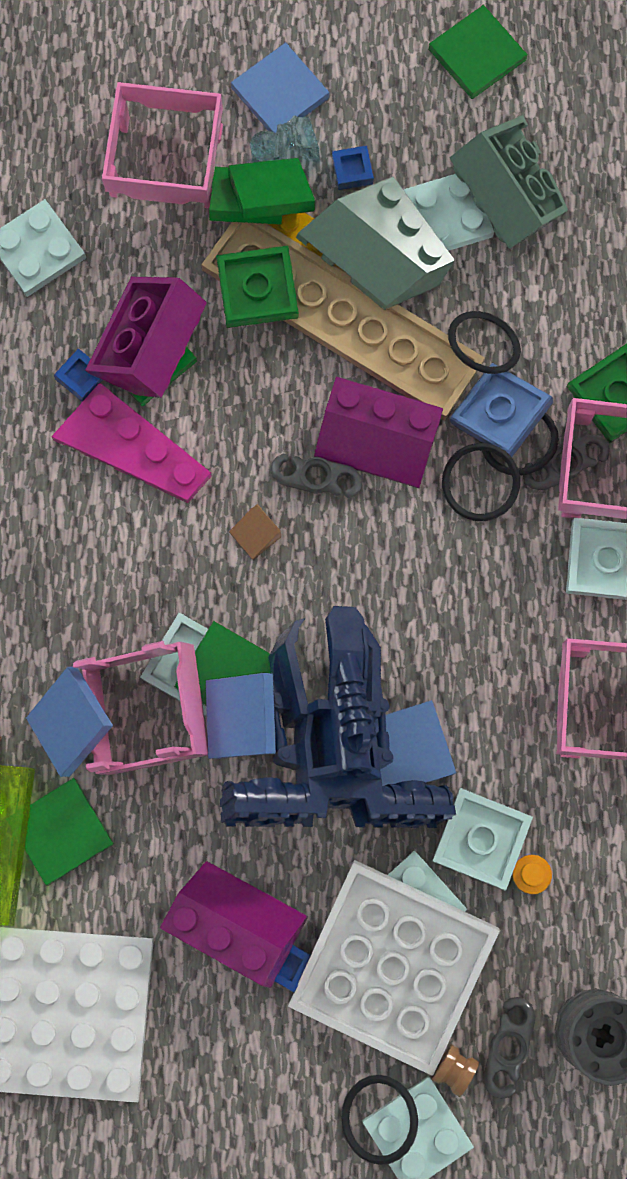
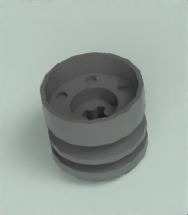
M597 988L578 992L567 999L558 1012L554 1029L558 1048L571 1065L593 1082L608 1086L627 1083V1000L613 992ZM594 1027L597 1029L602 1028L607 1032L604 1039L596 1038L592 1035Z

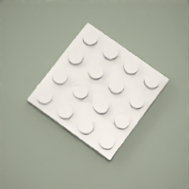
M354 860L288 1007L433 1076L500 930L486 921Z
M0 927V1092L138 1103L154 938Z

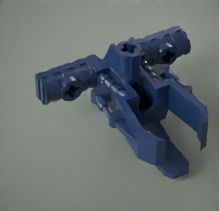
M333 606L325 618L330 661L328 699H317L309 704L294 646L298 641L299 627L305 618L294 621L278 637L268 659L270 674H273L276 754H273L272 759L277 766L296 771V784L282 782L281 779L273 777L256 778L238 783L226 781L221 790L223 792L220 799V807H222V812L220 813L221 823H225L226 827H236V823H244L245 827H275L278 824H284V827H295L294 824H302L303 827H313L314 814H316V818H327L328 808L349 809L355 827L365 828V824H372L373 828H383V824H390L391 828H419V826L427 825V828H437V825L448 819L451 820L456 815V810L452 801L454 800L453 793L450 792L448 789L450 787L447 785L436 787L435 785H426L423 781L410 780L382 786L380 769L392 763L394 758L390 751L389 734L386 732V712L390 706L382 694L381 647L367 625H365L364 618L358 609L348 606ZM279 714H281L284 728H295L294 744L292 745L287 744L284 728H281ZM378 719L379 732L376 734L374 721Z

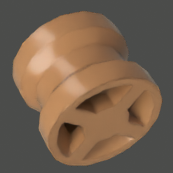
M450 1044L444 1052L431 1080L438 1084H447L450 1086L451 1092L460 1097L473 1079L479 1066V1061L472 1057L466 1059L460 1055L458 1048Z

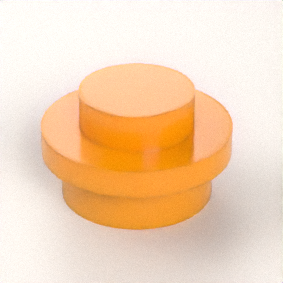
M526 855L516 862L512 877L515 885L522 892L538 894L546 890L550 885L552 871L544 858L538 855Z

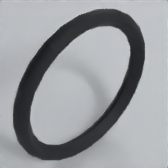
M469 311L457 316L450 324L448 340L451 349L470 368L482 373L500 374L512 369L519 361L521 347L518 337L513 329L499 317L482 311ZM471 318L485 319L495 323L511 339L513 344L512 358L504 365L494 367L474 362L462 352L457 344L456 329L459 324Z
M547 413L541 419L550 430V447L545 456L534 465L518 468L520 476L529 475L542 469L550 462L557 450L559 441L558 430L554 421ZM482 451L484 458L493 468L501 473L512 475L509 467L496 461L491 452Z
M474 443L457 450L450 457L443 471L442 489L449 506L457 514L473 521H489L502 516L513 506L520 490V474L513 458L505 450L489 443ZM474 451H488L501 457L507 463L513 478L512 490L507 501L499 509L485 514H476L462 508L452 496L449 486L450 474L456 462L462 456Z
M384 1075L368 1076L359 1080L345 1097L341 1115L342 1129L347 1143L360 1158L378 1165L391 1164L400 1160L410 1150L418 1131V1113L413 1097L399 1081ZM377 1083L386 1084L400 1093L406 1102L410 1116L409 1132L403 1145L394 1153L385 1156L373 1155L365 1151L355 1140L349 1120L351 1105L356 1095L364 1087Z

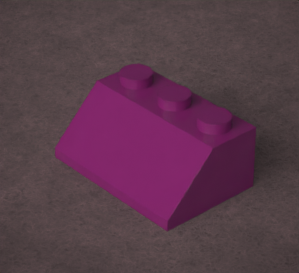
M131 276L85 371L133 394L162 398L170 384V379L179 360L185 353L189 339L200 321V316L207 302L180 278Z
M336 376L325 409L314 457L348 465L362 472L420 488L443 408Z
M206 861L179 891L160 929L259 985L271 988L308 916Z

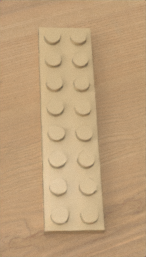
M231 222L201 264L202 271L220 281L216 255L289 246L299 318L283 321L405 397L443 408L441 419L444 421L447 419L478 372L464 364L451 349L447 334L398 304L384 310L350 282L351 276L335 265L331 267L320 256L268 224ZM457 341L458 346L468 358L483 365L485 360L483 356Z

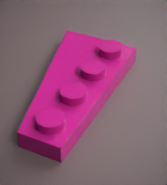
M101 383L94 388L51 436L54 441L62 445H67L94 460L97 459L110 465L114 469L142 480L146 484L186 503L191 501L212 476L209 470Z

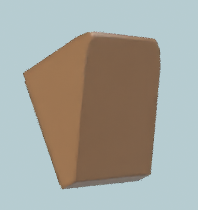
M258 504L251 508L229 531L252 560L281 538L280 529Z

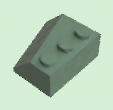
M523 115L480 132L449 157L454 165L455 174L462 182L467 184L474 195L476 206L483 213H486L494 225L496 236L501 242L506 243L509 249L568 211L552 174L544 168H539L537 162L539 161L538 155L541 154L537 143L534 141L530 143L526 140L521 130L528 126Z
M394 177L335 200L298 232L296 236L305 246L310 243L323 253L321 259L331 267L336 264L351 276L350 282L384 310L439 286L455 261Z

